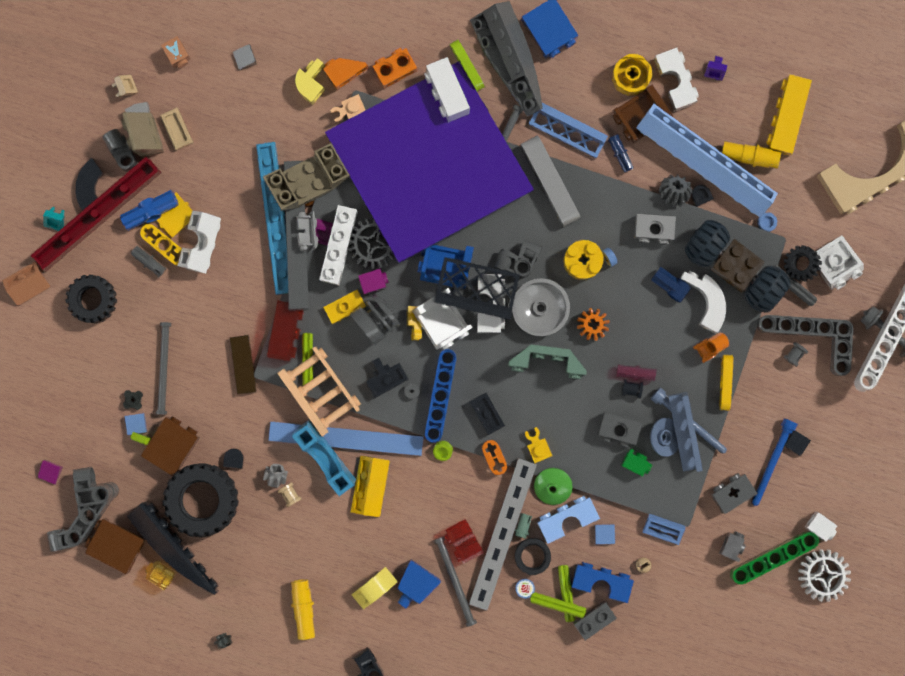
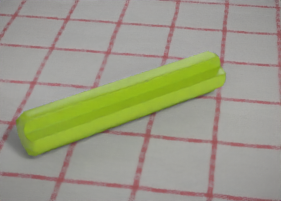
M312 333L302 334V363L313 356ZM313 365L302 372V387L313 380Z
M568 565L558 566L562 601L573 604ZM564 613L566 622L576 620L575 616Z
M536 592L532 593L530 599L531 603L579 618H583L586 614L585 607Z

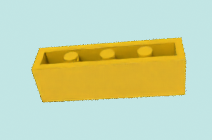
M791 74L786 79H783L780 90H783L782 97H778L776 108H778L777 116L774 115L771 126L774 128L772 134L769 133L766 145H769L768 149L779 151L787 156L793 154L812 80Z

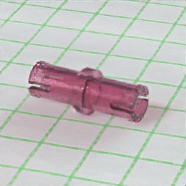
M618 364L617 377L634 378L636 381L638 379L655 381L657 369L640 368L639 365L632 367Z

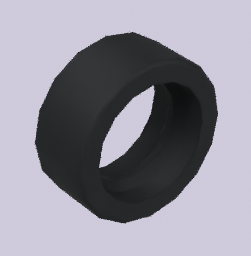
M528 538L517 546L515 562L522 572L528 575H538L549 567L551 552L542 540ZM536 545L543 550L544 560L540 566L530 568L523 563L521 559L522 552L527 546Z

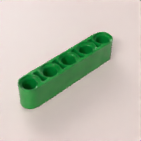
M802 532L735 566L730 572V578L737 584H746L817 547L819 539L812 532ZM810 535L813 542L811 545L806 546L804 539ZM790 544H794L796 548L793 554H788L787 547ZM772 553H777L779 556L776 563H771L770 561ZM759 561L762 567L760 571L754 572L753 564ZM743 570L744 578L738 581L735 574L737 571Z

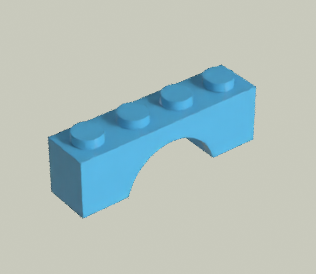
M310 420L294 430L292 434L293 439L303 451L310 454L318 463L326 476L327 482L338 496H341L355 485L356 478Z

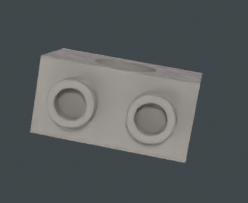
M637 214L635 218L634 239H639L641 243H650V240H658V244H669V241H673L675 237L676 217ZM657 225L660 229L659 234H652L650 226Z

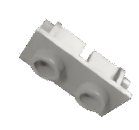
M314 211L308 215L305 212H299L296 217L297 230H304V233L297 234L298 247L300 251L311 253L318 245V237L315 230L317 219L315 218Z

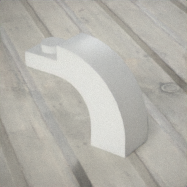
M694 272L682 273L680 279L700 291L706 301V311L699 325L717 334L726 314V302L721 288L706 274L700 280L698 279L699 275Z

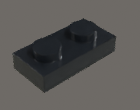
M487 393L470 401L488 435L505 426Z

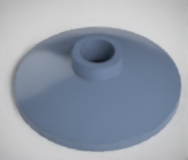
M670 418L659 419L651 429V445L653 450L660 456H671L679 448L674 422Z

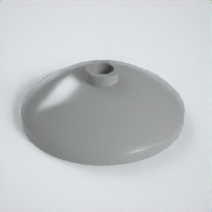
M542 278L533 279L523 284L516 292L512 313L517 325L526 333L533 336H548L559 331L566 323L570 313V302L565 290L556 282ZM542 305L544 311L539 312L537 306Z

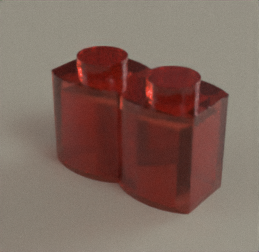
M466 519L446 529L447 534L444 537L449 545H454L456 551L453 553L458 562L462 561L465 564L484 553Z

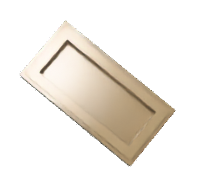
M178 108L160 115L176 151L193 144Z

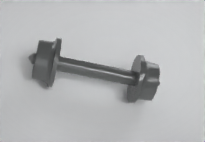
M871 306L868 310L863 311L860 321L865 325L866 330L873 325H876L879 329L882 328L884 322L879 317L883 313V309L879 310ZM889 328V335L894 337V331ZM901 336L898 344L903 349L899 356L905 357V339Z

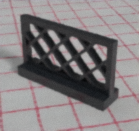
M444 257L433 302L511 320L520 274ZM447 262L455 263L459 271L449 276L446 271ZM459 264L465 265V267L461 269ZM468 267H474L478 275L468 280L463 271ZM491 271L497 279L487 285L482 275ZM461 272L466 283L457 288L451 278ZM507 275L515 277L513 285L506 289L501 279ZM480 277L485 287L476 292L470 282ZM450 280L455 290L450 293L441 292L442 284ZM499 281L504 291L494 296L489 287ZM468 284L474 294L465 298L462 297L459 289ZM485 289H488L493 297L487 302L481 301L477 295ZM506 293L510 299L508 307L501 306L496 298Z

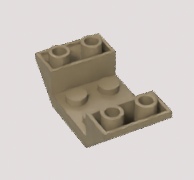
M332 143L314 151L313 157L283 172L279 168L263 176V179L282 211L299 208L331 192L350 175Z

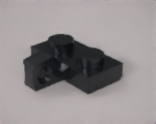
M378 357L372 361L377 369L373 372L375 376L367 380L366 383L374 397L377 398L409 379L400 363L390 367L388 364L383 365Z

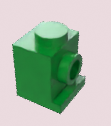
M629 449L621 466L642 477L644 474L648 475L653 464L646 461V456L638 452L634 455V450Z

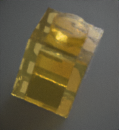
M155 561L154 564L151 562L145 570V573H147L145 579L166 590L177 572L160 561Z

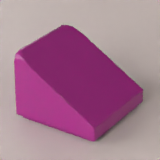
M317 219L315 230L319 244L328 246L333 223Z
M43 460L38 478L56 485L63 467L48 460Z

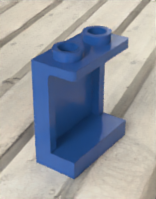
M548 0L521 18L524 26H527L542 50L544 58H553L560 53L559 50L563 47L570 48L577 43L575 40L578 38V34L557 0Z
M432 245L424 249L421 253V256H425L424 261H420L418 266V272L421 273L420 280L438 284L444 257L471 263L474 247L466 246V250L463 251ZM447 262L446 271L449 276L459 271L455 263ZM459 264L461 269L465 267V265ZM470 267L463 271L467 279ZM461 272L451 278L457 288L466 283ZM450 280L442 284L453 287Z

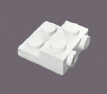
M842 235L816 251L821 257L819 260L822 261V265H819L821 277L831 290L834 288L837 290L841 289L846 285L847 280L850 278L855 280L863 274L864 264Z

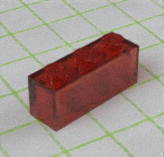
M277 300L267 358L291 362L292 358L295 359L297 347H294L295 339L299 340L301 328H298L299 320L302 321L304 310L289 311V302Z

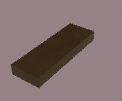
M249 335L230 337L237 394L257 392Z

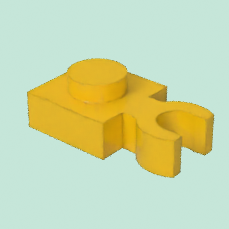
M535 427L536 434L534 437L529 436L527 431L525 436L532 442L527 447L534 463L551 457L552 453L546 439L539 440L540 432Z

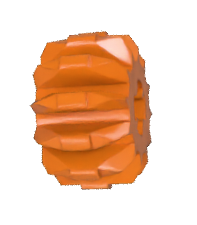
M590 308L588 311L589 316L583 311L582 316L585 319H577V321L583 323V325H578L577 329L584 328L580 335L583 336L585 333H588L586 340H590L591 335H593L594 341H597V333L603 338L605 335L601 330L609 331V328L603 325L610 322L609 320H602L606 317L605 313L598 316L600 309H597L595 314H593V310ZM591 319L598 323L595 330L588 326Z

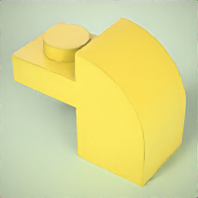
M318 58L315 62L312 60L308 64L306 73L299 68L295 79L300 95L312 105L325 91L324 87L314 80L324 68V63Z
M385 567L351 595L364 610L398 581Z

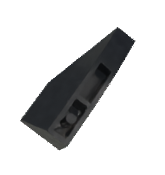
M142 502L127 516L152 549L178 573L213 595L219 592L217 582L212 577L209 579L205 574L207 572L206 568L200 562L197 564L193 559L195 557L194 553L188 547L185 549L181 544L182 538L176 532L173 534L169 529L170 523L166 518H161L157 512L159 510L154 503Z

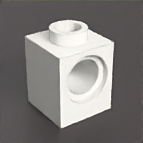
M814 512L804 527L826 542L828 539L831 540L837 532L835 530L837 525L819 512Z

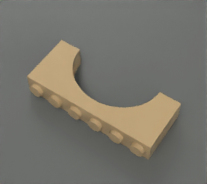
M905 121L897 126L902 143L900 155L894 166L885 174L875 178L861 179L846 174L837 164H834L817 175V178L840 214L844 212L847 214L852 213L858 209L856 205L860 202L866 204L874 199L872 197L873 194L879 192L881 195L890 189L888 185L895 182L897 185L905 180Z

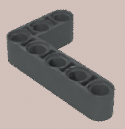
M765 315L758 320L757 329L762 333L832 338L831 372L835 376H844L850 372L853 344V325L851 322L838 319ZM764 319L770 321L771 326L769 329L763 328L762 321ZM783 320L788 321L790 324V328L787 331L781 327ZM803 321L809 325L807 332L802 331L800 328V324ZM821 323L827 324L828 331L826 333L820 331L819 326ZM840 324H844L847 327L845 334L839 332ZM839 343H843L846 346V351L843 354L838 351ZM839 362H842L845 366V370L842 373L836 368Z

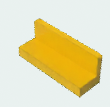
M360 455L351 513L380 517L389 460Z

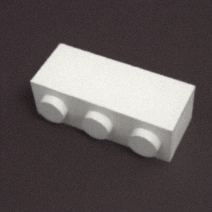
M448 57L426 65V73L424 75L427 83H431L434 88L432 90L434 99L436 101L439 100L441 104L439 110L442 117H446L448 122L470 114V107Z

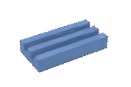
M649 514L642 533L679 545L686 526ZM649 526H650V527H653V528H656V529H659V530L662 531V532H659V531L650 529ZM665 533H670V534L676 535V536H678V537L676 538V537L670 536V535L665 534Z

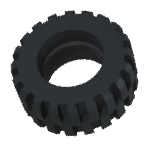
M206 463L188 465L178 470L169 479L168 485L163 492L164 513L169 518V523L178 529L177 531L185 533L190 537H207L224 530L232 522L231 520L235 517L236 509L239 505L238 490L235 488L233 479L218 466ZM196 482H205L212 485L219 496V504L216 511L207 518L191 516L183 505V496L186 489Z

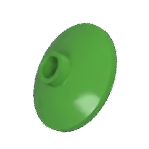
M545 469L535 479V493L546 504H561L572 493V480L561 469ZM554 486L556 491H551L549 488Z

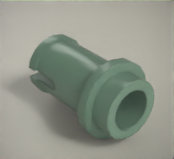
M520 514L517 529L514 530L516 532L515 536L526 539V536L529 535L528 529L533 516Z

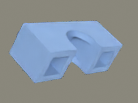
M585 496L574 500L575 504L569 507L565 504L557 508L558 512L553 515L549 512L539 517L540 521L537 523L548 544L565 536L562 530V522L567 517H576L582 527L600 519L590 497L585 498Z

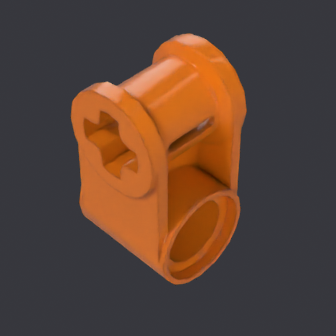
M719 332L696 344L693 348L697 349L702 357V363H705L729 346V340L725 334Z

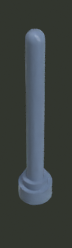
M659 387L650 399L656 404H663L671 411L668 396ZM693 420L695 432L720 453H726L727 448Z

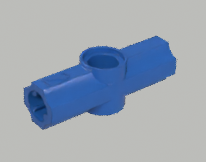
M169 190L155 198H147L141 201L138 207L120 215V219L126 230L129 231L145 222L156 221L161 217V214L179 206V203L173 191Z

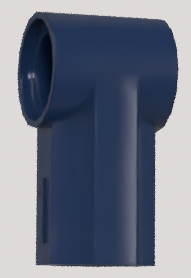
M662 267L658 269L651 279L653 283L665 290L668 296L679 303L683 301L692 288L684 280L674 277Z

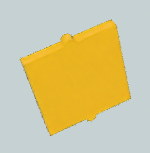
M177 192L175 196L179 206L161 214V217L157 219L160 228H164L172 238L189 224L193 211L188 206L189 203L185 202Z

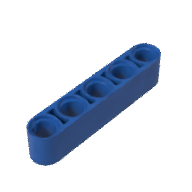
M450 349L443 350L438 359L425 429V437L430 442H438L443 433L456 363V354ZM451 353L453 361L451 363H444L442 360L443 354ZM441 372H447L450 375V379L447 382L439 380L438 376ZM442 390L446 393L444 401L436 400L435 394L437 391ZM436 409L441 410L443 413V417L438 421L434 420L431 416L432 412ZM432 428L439 431V437L435 440L430 439L428 436V431Z

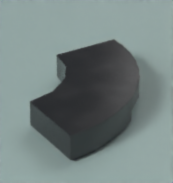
M93 158L84 164L76 180V198L82 211L98 198L96 195V185L98 180L104 175Z

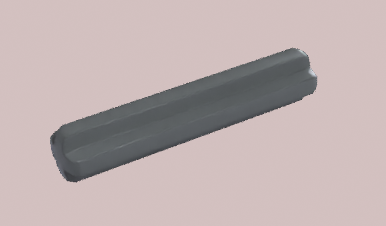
M788 275L791 283L789 290L806 304L813 306L817 298Z

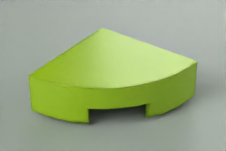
M132 432L130 437L132 440L144 445H148L151 439L136 432Z

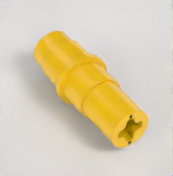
M724 141L722 153L731 160L753 165L752 167L760 166L778 169L781 152L760 147L758 144L753 146Z
M308 579L291 581L293 602L291 607L294 610L298 639L315 638L312 606L314 601L311 598Z

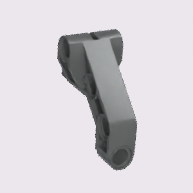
M93 467L73 470L74 491L79 514L69 529L47 532L51 552L82 544L92 532L112 500L119 494V487L114 482L96 484ZM88 510L93 512V519L87 516ZM73 532L78 534V542L73 539Z

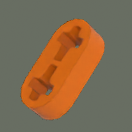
M486 441L482 446V451L489 468L495 475H502L507 470V463L496 441ZM488 443L496 446V449H494L496 456L492 457L490 452L485 451L488 448ZM497 458L499 463L504 464L501 472L493 469L495 466L493 459Z

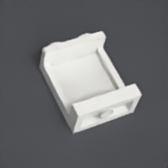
M447 288L446 290H444V291H442V292H443V293H450V290ZM433 297L412 311L436 350L441 347L445 350L454 344L452 340L458 337L460 340L469 334L468 330L472 326L471 324H466L457 308L434 303Z

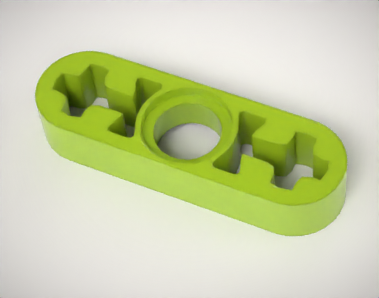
M456 40L449 45L455 57L460 62L475 90L478 92L485 88L460 41Z

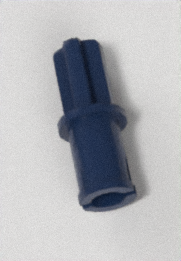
M619 134L609 138L608 142L615 154L614 158H617L623 172L631 171L634 167L627 154L628 150L624 148L619 138Z

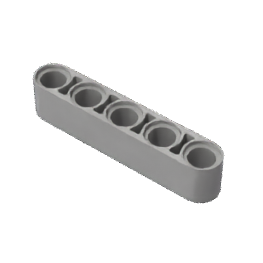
M537 135L521 143V148L562 226L565 227L580 219V214L539 136Z

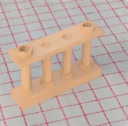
M315 346L313 348L316 353L292 371L283 369L277 374L320 435L324 436L329 432L327 428L330 427V423L353 407L358 412L360 410L358 406L361 403L355 395L351 397L325 359L328 356L322 348L318 349ZM321 360L327 370L303 387H297L294 382L296 380L295 377ZM332 376L338 386L315 402L311 401L309 403L305 398L307 392ZM343 392L349 401L326 418L322 417L320 419L316 414L318 408Z

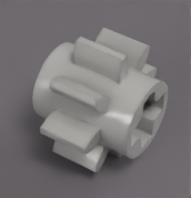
M272 464L270 468L266 466L263 480H267V484L271 487H279L281 484L285 485L288 471H284V467L280 464Z

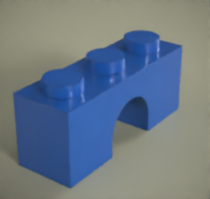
M582 562L581 565H576L571 587L591 593L593 584L598 580H604L609 584V598L628 603L634 580L630 579L631 575L619 572V575L611 574L612 570L601 567L600 570L593 568V564Z

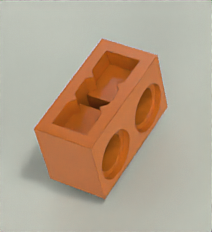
M399 48L391 53L392 56L386 59L382 57L374 62L373 70L384 89L417 72V67L407 48L403 50ZM401 58H405L408 61V64L404 67L397 64ZM384 67L391 69V73L388 76L380 73Z

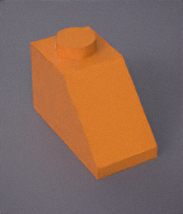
M338 58L336 60H329L323 70L338 91L368 69V65L366 62Z

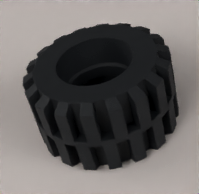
M93 274L88 276L82 275L81 278H76L74 283L69 285V291H66L68 297L65 301L69 306L67 307L68 310L72 313L73 317L82 322L93 324L103 322L116 309L114 307L115 303H117L116 291H114L112 284L100 276ZM90 288L98 289L102 296L100 305L94 310L85 309L81 301L83 293Z

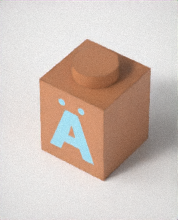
M178 36L161 45L174 68L186 66L191 59Z

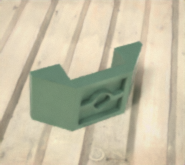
M530 345L508 362V367H512L511 371L523 372L524 369L528 368L530 354H533L532 358L544 359L545 356L552 357L551 360L561 362L566 358L565 374H569V378L581 379L587 373L571 350Z

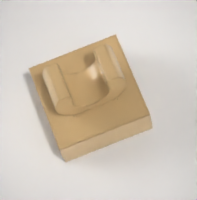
M120 75L114 78L115 83L112 84V87H117L119 90L116 97L132 96L138 93L131 75Z

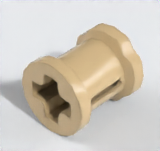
M293 483L278 490V493H281L286 501L287 507L301 500V497L297 495L292 487Z

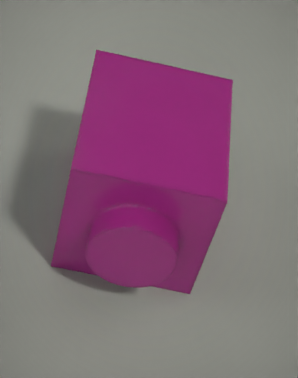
M381 269L358 276L364 295L386 289L385 284L389 283L386 272L382 273Z

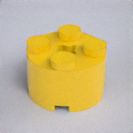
M628 54L622 57L616 63L612 73L615 89L628 96L638 95L643 92L652 78L650 64L643 56L638 54ZM630 71L633 72V75H636L634 79L630 78V75H628Z
M588 240L576 241L570 245L564 255V268L570 276L577 280L591 279L600 271L603 265L602 251L594 242ZM581 256H584L586 259L588 258L585 265L578 261Z

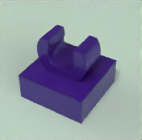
M715 56L714 61L708 62L704 77L723 80L728 66L722 64L723 57Z

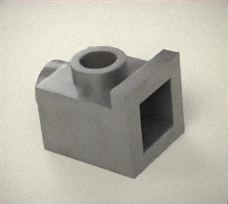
M736 531L733 534L728 532L719 554L739 562L740 558L737 556L738 554L741 555L745 549V535Z

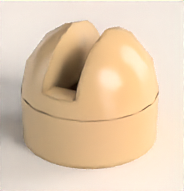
M644 557L639 558L636 561V569L641 573L649 572L651 569L650 560ZM648 562V566L642 569L639 568V566Z

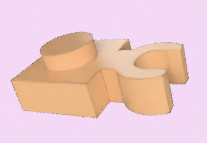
M358 94L342 101V108L334 107L330 110L331 113H340V116L334 119L335 123L343 120L344 116L350 119L365 111V107Z

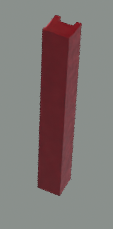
M145 157L30 256L40 265L42 270L47 272L162 172L150 159Z

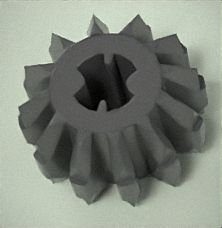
M670 174L661 182L659 188L660 199H666V204L672 203L673 207L676 204L681 207L690 199L692 193L691 182H686L685 177L679 178L678 174L675 177Z

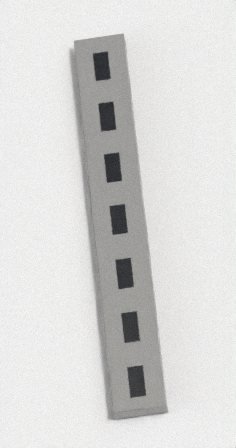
M518 458L469 605L488 610L537 465L535 463Z

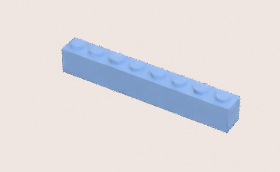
M653 104L636 127L642 134L651 138L674 157L687 164L689 168L702 175L704 179L709 180L721 191L730 195L736 202L741 203L751 213L761 217L773 204L778 194L657 105Z

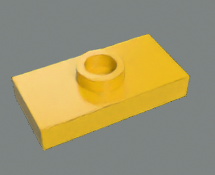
M357 289L324 306V309L331 323L334 324L350 316L359 306L365 308L366 305Z

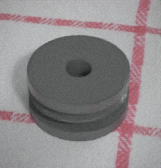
M408 384L404 389V393L407 398L415 399L419 396L420 389L416 384Z

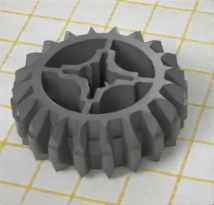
M366 218V225L359 221L358 224L361 228L353 227L356 234L351 233V238H354V240H350L349 245H354V247H350L348 250L349 252H356L351 257L352 259L359 257L357 260L358 265L365 261L363 264L364 268H367L368 263H371V269H374V264L378 263V267L381 269V262L384 261L385 265L388 266L389 262L386 259L390 258L393 261L395 258L391 255L393 252L390 247L379 240L381 231L375 220L372 219L373 223H370L369 219ZM376 228L372 236H361L364 231ZM376 237L379 245L371 250V245L368 241ZM358 241L367 245L366 257L360 253ZM376 250L387 251L382 257L371 259Z

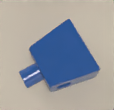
M411 559L397 588L403 592L398 603L406 609L412 600L420 604L441 583V580Z

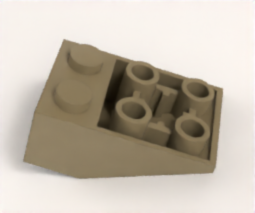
M123 113L124 119H121L124 130L129 134L127 142L133 152L135 151L141 158L164 152L152 113Z

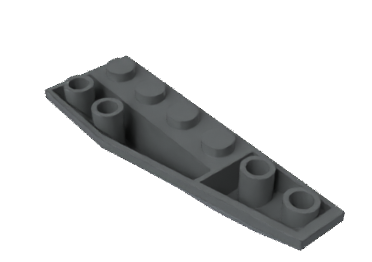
M510 1L496 3L471 18L470 22L485 56L520 107H522L527 117L543 109L533 59Z

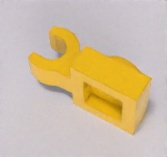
M408 306L407 326H412L411 340L419 341V339H422V326L412 311L419 306Z

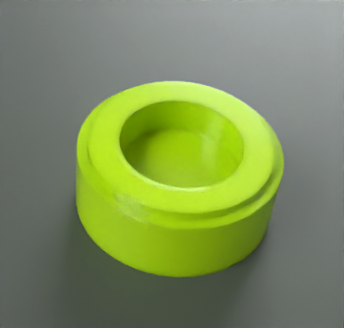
M447 441L437 442L433 449L435 458L440 461L450 459L453 453V447Z

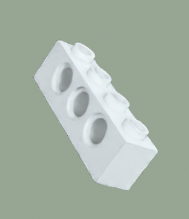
M340 205L337 207L320 276L321 282L340 286L350 246L349 241L351 240V233H353V227L355 226L358 214L357 209Z

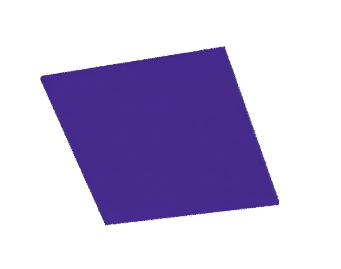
M459 61L451 66L470 107V114L448 122L447 118H443L441 115L439 100L436 101L433 97L432 90L434 88L432 84H428L426 79L325 132L398 263L534 191Z

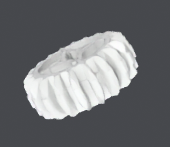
M819 549V556L816 552H811L813 559L806 556L805 558L808 563L801 562L805 569L798 570V572L804 574V576L798 577L800 581L805 580L800 585L801 588L808 587L805 593L810 594L812 592V599H815L818 595V601L821 602L824 596L827 602L831 600L830 595L835 600L838 599L836 593L838 592L840 595H843L844 592L841 588L848 589V586L844 583L845 581H851L850 578L846 577V575L851 574V571L844 570L849 564H841L844 561V557L841 556L837 559L838 553L834 552L831 556V550L828 549L825 555L822 549ZM826 560H831L835 563L838 571H830ZM817 562H820L818 564V571L810 574L812 567ZM823 571L832 574L828 575L826 580L818 577L821 576V573L823 574ZM839 577L837 584L830 589L831 581ZM811 580H819L824 591H818L812 585Z

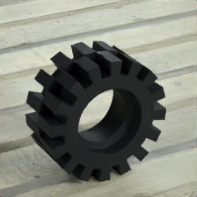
M801 245V247L795 246V250L791 248V253L785 255L788 258L784 259V263H786L784 268L787 270V274L798 281L802 280L804 282H807V279L813 280L812 276L817 277L818 274L816 272L821 270L819 265H822V261L819 260L821 259L820 255L805 245ZM801 257L809 259V266L805 270H798L796 266L797 260Z

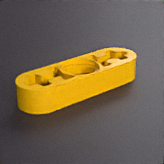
M144 225L140 231L141 237L177 266L178 261L175 262L176 257L173 254H170V256H167V254L173 250L174 246L176 247L174 251L177 254H181L182 248L154 225ZM153 228L152 233L157 237L159 234L162 235L156 240L155 244L152 243L155 240L151 236L145 237L147 235L146 229L151 230ZM162 240H168L170 244L169 248L165 251L159 248V243Z
M722 355L719 410L730 411L733 355Z

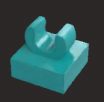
M52 207L50 211L45 210L43 215L44 227L60 231L64 227L65 211L62 210L60 214L56 213L55 207Z

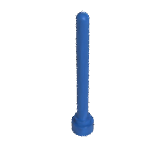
M785 418L781 423V430L783 431L756 492L758 494L752 500L754 506L759 505L788 436L796 430L797 423Z

